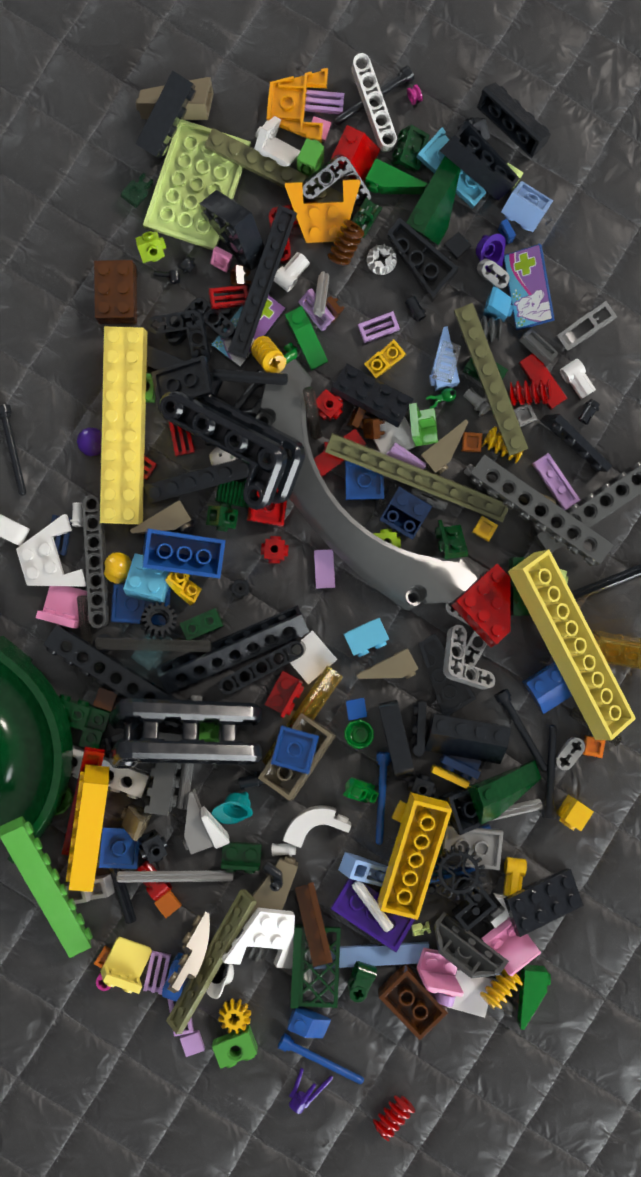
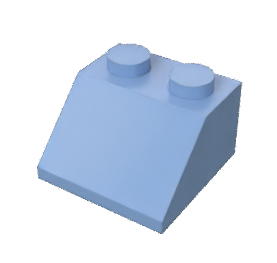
M521 181L510 195L501 213L508 220L519 223L524 230L534 232L553 200Z

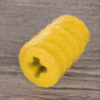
M260 336L254 340L251 346L253 357L266 372L280 373L286 365V358L267 336Z
M494 426L486 435L482 447L487 443V450L495 447L494 453L497 454L501 450V457H504L508 452L500 431L497 433V427ZM523 451L511 456L508 455V460L510 461L513 457H516L515 463H517Z
M503 969L501 972L502 976H495L497 982L491 980L492 987H485L487 993L480 992V996L491 1008L494 1009L496 1006L502 1009L500 1001L507 1003L505 995L512 997L513 995L510 990L518 991L515 984L523 985L516 973L513 976H509L506 970Z

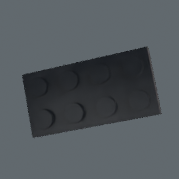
M346 364L330 391L397 428L405 417L409 404H412L414 400L412 397L349 364Z
M568 868L503 898L515 934L518 937H522L584 906L572 871Z

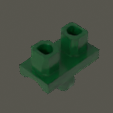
M368 198L364 200L352 220L363 229V238L366 237L382 211L381 206L374 204Z

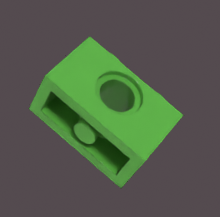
M306 138L297 157V171L311 176L324 164V146L317 140Z
M248 1025L245 1031L239 1029L238 1034L233 1031L215 1038L212 1048L221 1069L224 1067L231 1068L241 1060H251L257 1055L258 1045L251 1027ZM238 1046L240 1050L234 1051L231 1047Z

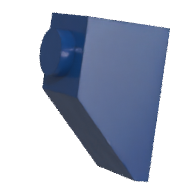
M298 1006V1008L293 1009L290 1015L287 1030L305 1038H323L331 1019L308 1008Z

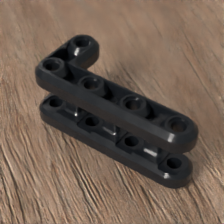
M173 391L167 392L162 396L159 408L162 416L167 421L251 466L243 488V499L247 506L251 509L259 510L268 507L271 503L278 504L289 499L305 460V448L300 441L212 395L195 400L182 392Z
M144 698L121 699L110 713V724L114 729H124V738L120 739L109 751V763L113 768L117 769L134 768L138 763L257 764L262 759V747L258 742L243 743V741H236V726L258 725L262 719V709L255 703ZM176 722V724H182V739L179 741L159 739V723ZM143 723V738L131 740V730ZM201 723L220 725L221 741L205 742L204 740H198V725Z

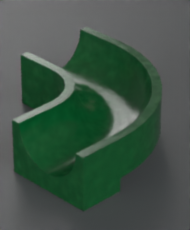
M0 636V826L23 816L26 822L29 821L31 823L34 837L40 839L53 822L52 819L58 812L69 786L73 763V743L70 724L58 694L41 671L31 663L33 659L5 636ZM9 854V857L7 859L11 863H14L12 857Z

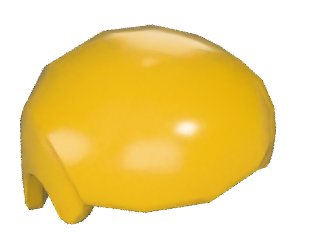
M115 552L106 558L104 562V576L110 582L119 584L127 579L132 563L129 556Z

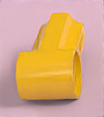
M505 858L503 889L505 896H510L522 889L523 877H525L527 871L526 859Z

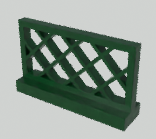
M294 924L290 1008H298V1006L337 1008L341 927L324 926L326 934L328 932H337L336 940L331 945L329 944L330 950L336 957L330 965L325 964L327 967L319 974L312 967L313 963L311 962L310 964L305 959V953L309 951V946L305 949V943L308 945V942L305 938L304 925ZM309 969L317 976L310 983L304 978V973ZM328 970L335 975V979L329 985L322 978ZM318 979L326 986L319 994L312 987ZM308 989L316 996L311 1001H303V993ZM329 989L334 995V1002H325L321 996Z

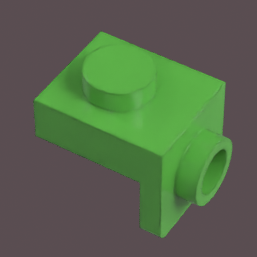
M201 723L199 727V740L219 742L220 725Z

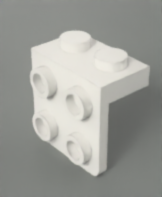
M274 116L269 121L267 120L262 127L258 128L255 135L257 141L254 149L259 151L262 156L275 160L280 166H290L297 159L300 150L276 138L281 119Z

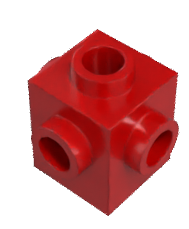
M325 389L313 402V407L318 410L316 413L321 419H327L330 422L333 418L335 420L338 419L343 413L341 410L343 408L341 403L343 400Z
M270 536V539H265V543L261 545V555H264V559L268 560V563L280 564V560L284 561V557L288 556L289 545H285V540H281V536ZM272 546L278 547L276 553L271 552Z

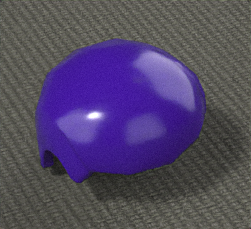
M94 427L83 429L77 437L79 450L87 456L99 455L102 447V432Z

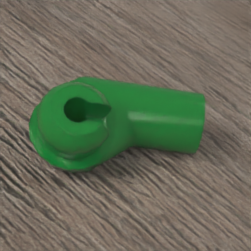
M291 342L284 346V350L287 352L284 355L286 365L296 359L298 354L297 348Z

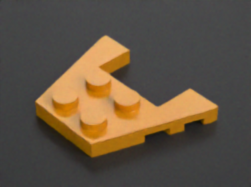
M323 68L315 73H312V71L307 72L304 76L296 78L291 76L270 82L266 119L269 121L276 116L281 119L280 128L322 143L323 123L304 122L307 88L327 89L328 68Z
M360 179L343 180V201L303 203L302 182L285 183L294 212H297L296 217L306 243L340 240L337 238V234L343 233L340 230L341 226L347 227L343 221L346 219L350 220L360 186Z

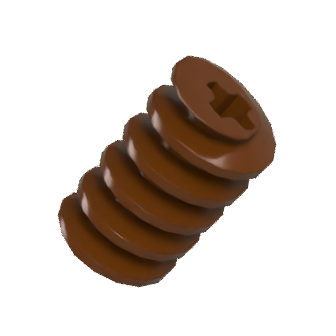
M346 219L343 223L347 227L341 226L340 230L343 233L337 234V238L340 240H334L335 246L330 248L333 253L327 254L331 261L340 265L350 264L351 258L358 248L357 245L360 244L361 238L364 236V231L359 225Z

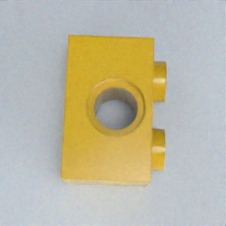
M569 794L558 809V816L561 817L559 821L573 831L575 828L582 831L594 811Z

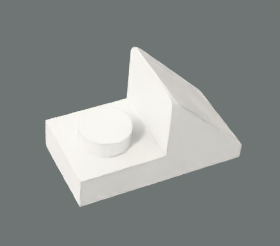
M493 893L501 903V906H497L488 916L495 928L510 917L503 899L508 896H505L503 893Z

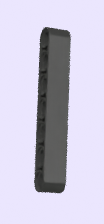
M89 495L82 502L88 617L91 626L103 628L110 621L108 579L104 576V562L106 560L105 525L100 523V499ZM92 500H96V508L90 510L89 503ZM93 519H97L98 525L92 529L90 522ZM94 538L99 540V545L96 548L91 546V541ZM95 557L100 559V564L97 567L92 565V560ZM96 576L101 578L99 586H95L93 583V579ZM97 595L102 597L100 605H96L94 602V598ZM98 614L103 616V622L100 625L95 621Z

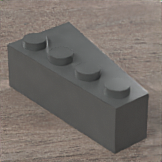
M159 730V739L179 741L182 739V733ZM153 763L150 773L153 782H150L147 791L150 803L148 806H145L144 813L168 816L173 807L177 806L178 796L175 795V789L179 788L180 776H177L178 769L182 768V763Z

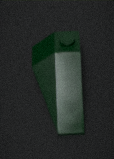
M444 156L407 221V224L417 233L438 246L449 227L461 170L446 156Z
M535 760L468 786L480 824L498 818L541 779Z

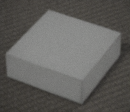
M527 403L513 409L520 427L537 420L532 406Z

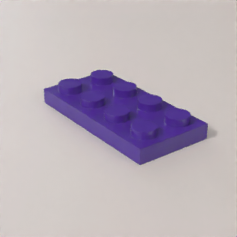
M348 878L330 909L392 951L397 952L415 919L384 912L394 926L390 931L385 932L352 888V884L357 880ZM364 884L377 902L379 893Z

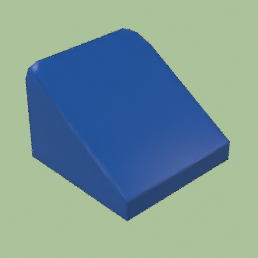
M364 698L345 700L348 720L367 717Z

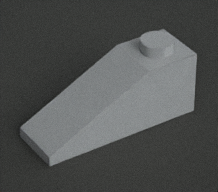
M195 788L189 792L184 833L185 839H183L184 847L190 851V854L213 847V843L201 819V804Z

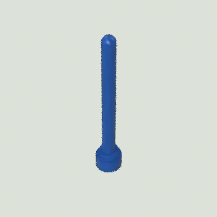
M377 752L376 761L380 765L376 823V844L378 845L383 843L387 766L391 762L389 752Z
M285 1033L282 1035L278 1049L284 1052L292 1050L358 1084H363L364 1078L294 1043L291 1036Z

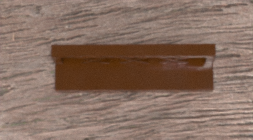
M314 882L296 887L295 891L313 967L332 963L333 960Z

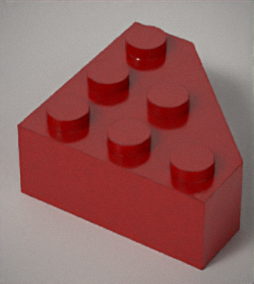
M498 564L494 565L451 605L490 648L497 645L510 632V576Z

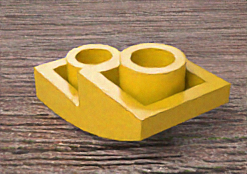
M393 340L380 352L378 351L364 365L377 379L407 354Z
M169 572L165 579L167 584L190 606L193 605L202 588L189 580V574Z

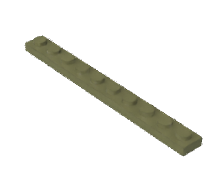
M332 433L325 450L326 453L503 522L509 509L503 505V501L493 498L490 495Z

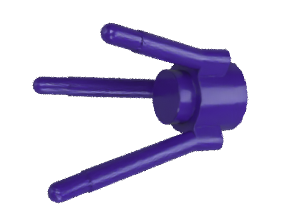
M301 1068L293 1091L289 1095L291 1098L289 1107L294 1112L301 1114L333 1080V1076H330L311 1096L310 1094L316 1087L315 1083L312 1084L306 1093L302 1091L297 1093L304 1069Z

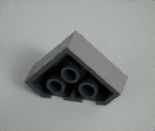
M214 191L199 203L202 209L201 214L217 232L221 241L235 255L238 263L252 271L257 267L264 248L252 212L220 191Z

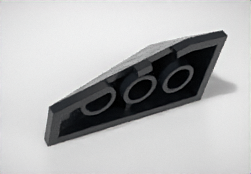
M462 787L438 796L439 800L447 801L452 808L449 822L458 835L477 829L481 825L468 788Z

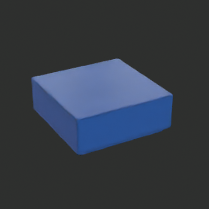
M508 219L503 220L499 225L498 231L504 236L508 245L514 241L516 234Z

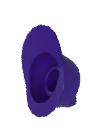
M498 233L491 236L483 235L476 246L475 253L480 261L483 259L492 260L502 268L506 244L504 236ZM486 265L485 269L487 272L490 273L491 270L488 268V265Z

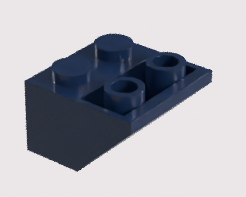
M399 487L381 516L380 521L413 540L432 506Z

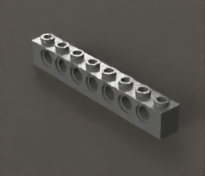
M486 455L481 458L469 477L474 485L484 487L491 497H498L503 501L504 506L511 510L513 508L517 510L521 518L534 522V526L538 530L551 534V538L555 542H562L568 546V551L575 555L577 553L581 555L583 561L588 565L598 566L601 564L614 546ZM490 474L494 475L496 477V482H489L486 476ZM510 486L512 493H504L502 487ZM525 497L528 500V504H520L518 498ZM535 508H541L544 516H537ZM551 519H557L560 523V527H553L551 525ZM568 530L575 532V539H570L567 536ZM585 541L591 543V551L583 547Z
M641 461L631 466L632 471L626 474L624 471L616 476V481L611 485L608 482L599 488L600 492L596 495L591 493L583 499L585 502L581 505L576 503L568 508L569 514L590 528L641 494ZM632 476L637 477V479H638V484H637V485H634V484L632 483V480H631ZM617 486L623 491L621 496L616 493ZM601 497L607 500L606 506L600 504ZM585 507L591 510L590 517L585 516ZM552 519L553 524L551 525L555 528H559V521L557 519ZM537 529V534L533 536L542 551L549 549L553 553L564 545L562 542H555L551 538V534L546 531L542 532ZM567 531V536L570 539L576 537L574 531Z

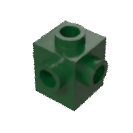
M220 503V506H208L206 525L215 526L217 531L227 532L228 529H236L238 510L232 509L231 505Z

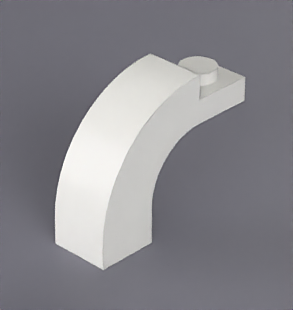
M326 805L309 807L292 819L286 829L283 841L301 848L307 833L313 827L329 825L349 833L351 822L348 821L349 818L338 814V816H335V807Z

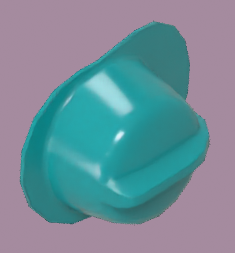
M247 792L228 794L224 802L213 809V817L223 824H235L251 817L253 811L250 808L249 794Z

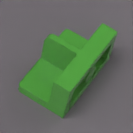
M417 403L409 404L411 434L415 446L437 443L438 434L435 409L419 411Z

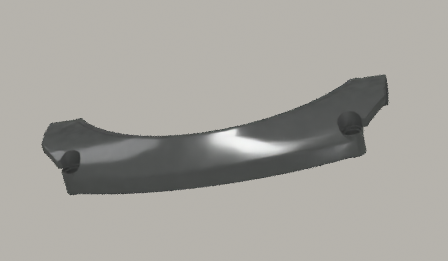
M296 359L285 365V368L280 373L288 374L287 385L264 384L259 408L261 413L256 418L297 439L305 448V460L292 494L289 497L293 504L323 541L352 570L403 609L411 610L422 601L424 604L451 603L459 598L481 578L480 574L465 557L445 560L444 558L415 554L398 548L365 529L348 514L332 495L319 473L308 440L306 404L312 378ZM408 596L413 599V603L409 601Z

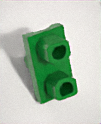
M351 777L345 784L346 791L343 796L365 803H375L379 793L373 790L375 785Z

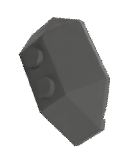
M443 912L435 922L438 953L470 978L500 975L509 962L473 933L467 932L460 923L447 913Z

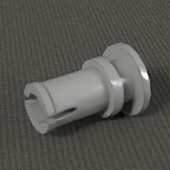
M472 387L463 395L475 407L476 411H480L479 417L485 415L490 410V405L486 402L487 399L482 398Z

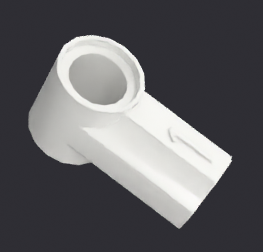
M296 252L284 267L282 266L278 269L274 282L286 292H289L310 262L303 254Z
M575 359L561 368L560 374L568 384H571L582 400L596 389L585 374L586 370L579 359Z

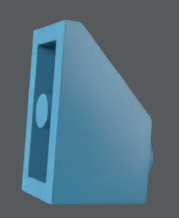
M493 286L487 297L482 316L493 317L495 320L501 318L502 322H504L507 316L511 317L514 307L511 305L512 298L499 288Z

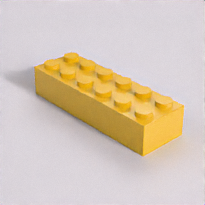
M85 764V772H80L66 882H69V890L93 892L108 791L109 767Z
M410 792L377 902L380 911L418 920L452 812V808L447 801Z

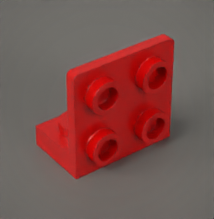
M282 671L264 705L281 713L282 718L286 714L290 716L295 706V703H293L294 698L297 697L299 699L304 689V686H302L303 681Z

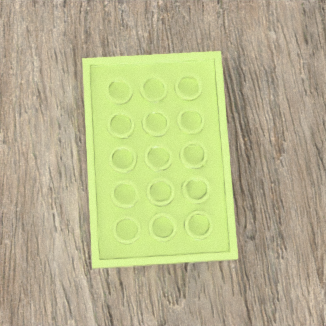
M180 120L177 131L171 140L143 227L213 250L218 246L220 238L210 223L203 218L199 203L216 190L233 200L243 167L205 148V143L212 129L186 120ZM226 134L251 147L250 141Z

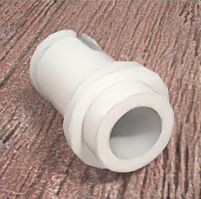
M72 503L73 511L70 522L73 527H83L82 503Z
M272 843V856L289 855V857H292V855H296V846L290 843Z

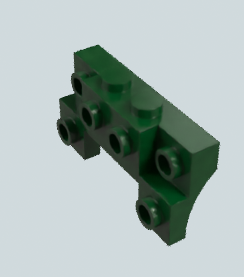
M60 694L59 698L65 709L70 727L83 730L79 746L99 749L110 722L111 712L89 705L90 702L79 699L74 701L71 700V696Z

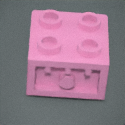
M50 586L43 611L38 610L36 618L70 628H78L87 599V591L71 586Z
M510 917L481 938L488 946L509 961L504 968L509 976H513L541 953L528 934L522 937L516 936Z
M423 947L416 969L426 990L431 993H444L451 997H462L464 992L455 977L458 968L439 954L438 950Z

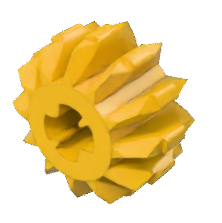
M233 998L230 1000V1004L225 1001L223 1004L224 1008L219 1010L220 1016L218 1021L223 1022L222 1029L228 1027V1033H231L233 1029L238 1034L239 1028L245 1031L246 1024H250L251 1019L249 1016H251V1010H247V1003L241 1005V999L238 1000V1003H235Z

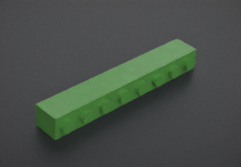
M21 816L0 826V838L67 955L71 958L91 948L90 939L93 938L89 927L85 928L82 914H77L74 900L68 898L65 884L59 882L60 877L56 868L52 869L50 866L51 860L49 855L41 850V841L38 837H34L31 823L29 821L26 822L24 817Z

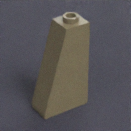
M211 77L189 80L196 86L194 89L196 94L193 100L188 102L186 106L187 111L182 120H208L214 95ZM165 85L140 90L139 98L136 99V109L140 112L141 119L149 118Z
M288 855L279 857L274 866L282 872L283 886L279 891H272L270 888V875L267 874L252 894L257 903L247 921L257 908L283 910L298 869V862H296L295 858Z

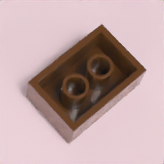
M133 260L94 261L95 319L99 324H137V267Z
M403 964L378 989L381 1001L419 1040L448 1014L447 1007L436 1001L434 993L426 990L422 979L407 964Z

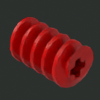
M550 379L546 385L540 380L538 386H536L534 380H532L531 386H528L527 381H524L523 386L517 381L515 387L510 383V400L512 405H516L517 401H519L520 405H524L525 400L528 405H531L533 399L535 404H539L541 399L543 404H547L551 398Z
M396 1095L393 1096L396 1103L388 1102L391 1109L389 1110L384 1107L385 1115L378 1113L380 1121L373 1119L376 1130L387 1141L390 1140L389 1137L395 1135L394 1131H399L400 1125L405 1124V1119L410 1118V1113L415 1112L411 1102L402 1095L400 1098Z

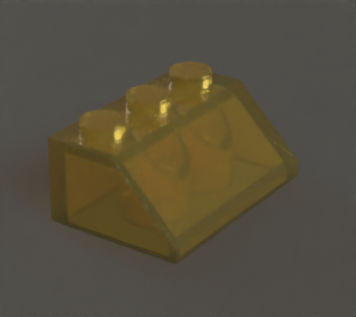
M593 631L592 634L607 663L641 669V638L606 633L604 631Z

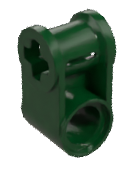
M356 961L347 982L352 1001L362 1002L365 1000L376 978V966Z

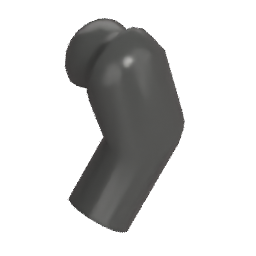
M507 1000V1003L500 1001L502 1008L505 1009L504 1015L513 1017L516 1011L515 1005Z

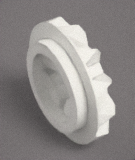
M385 244L376 245L370 249L367 255L369 269L378 275L390 273L397 263L396 253L392 247H388ZM379 253L383 257H387L385 259V266L381 261H376L379 259Z

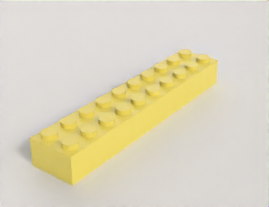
M104 326L100 523L140 524L143 522L148 331L144 328Z
M550 550L534 552L510 569L508 573L595 740H613L636 718Z

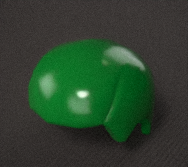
M355 720L348 723L344 730V738L352 748L363 749L372 743L374 731L369 723L363 720Z

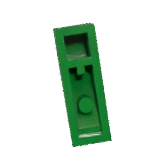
M376 158L366 177L365 186L369 191L380 194H423L427 183Z
M300 306L285 314V321L311 371L328 363L327 357L303 307Z
M525 965L521 969L520 979L523 985H520L517 1015V1023L521 1030H525L546 995L547 986L551 984V975L545 966Z

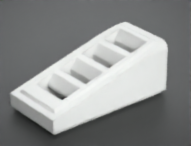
M204 806L201 807V819L214 847L217 849L229 844L228 832Z

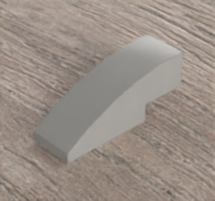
M605 301L557 336L567 351H569L615 320L617 316L607 301Z
M111 874L95 876L93 892L69 890V883H65L68 891L67 896L69 899L72 898L75 904L106 898L115 893Z

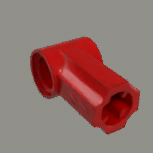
M147 860L135 871L157 870ZM143 882L148 894L154 901H158L172 889L170 882Z

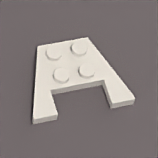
M66 514L57 518L16 548L27 586L87 587L84 569L64 575L55 545L54 537L72 531Z
M257 908L243 927L244 931L240 937L235 938L232 942V948L222 956L223 962L227 964H240L247 946L278 949L274 960L276 968L292 969L295 922L293 912Z

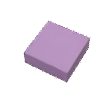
M199 1030L180 1037L186 1057L205 1050Z

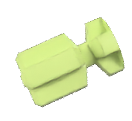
M429 921L425 923V926L421 923L411 926L414 937L424 935V931H427L428 934L431 933Z

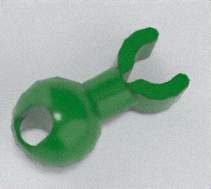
M446 387L442 390L441 394L426 397V400H437L433 406H430V409L435 408L442 401L452 402L456 398V391L452 387ZM451 390H453V391L455 392L454 395H451V394H450V391H451Z

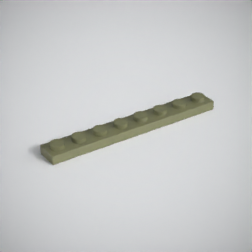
M212 128L205 143L206 149L285 188V183L303 182L309 177L289 166H280L270 157L262 156L254 148ZM314 179V181L316 182V184L320 187L321 184H320L317 180ZM307 185V186H306L307 189H308L307 191H309L310 193H312V192H313V189H312V188H313L315 185H313V186ZM328 187L313 199H308L304 195L303 198L318 203L343 201V193Z
M473 303L455 309V317L508 455L511 456L527 450L528 446Z
M241 889L206 950L197 976L191 980L189 979L168 1016L166 1022L175 1034L183 1033L223 963L222 956L225 952H229L232 942L239 935L257 901L247 890Z

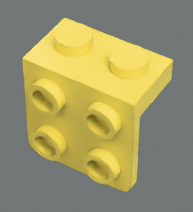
M118 937L101 969L103 982L109 987L117 986L127 993L135 992L139 994L142 988L140 976L151 955V948L126 938Z

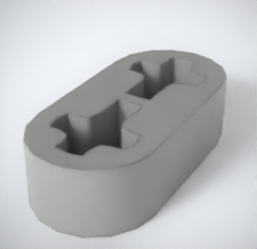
M483 259L479 262L477 271L480 276L495 287L504 288L507 286L510 277L503 268L489 259ZM486 265H488V268L491 270L490 273L486 271ZM496 275H500L502 279L500 282L499 279L496 278Z
M578 737L568 739L556 754L555 765L562 770H569L584 752V741ZM573 742H575V743L579 742V743H578V746H579L580 748H579L578 750H577V749H574V750L570 753V751L573 749V746H572L571 744H572ZM561 757H563V758H566V757H567V759H566V761L568 762L567 765H565V764L560 765V764H561V761H560V758H561Z

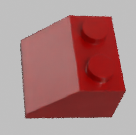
M347 125L332 158L340 154L346 156L365 184L366 177L381 149L364 132ZM339 160V161H338V164H339L338 167H340L341 169H343V168H344V165H343L344 162H342L341 160ZM354 175L349 176V178L356 179Z

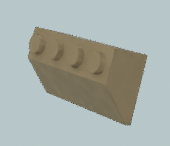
M302 713L292 728L319 736L310 773L304 774L271 764V758L258 779L289 801L295 799L336 737L330 730Z

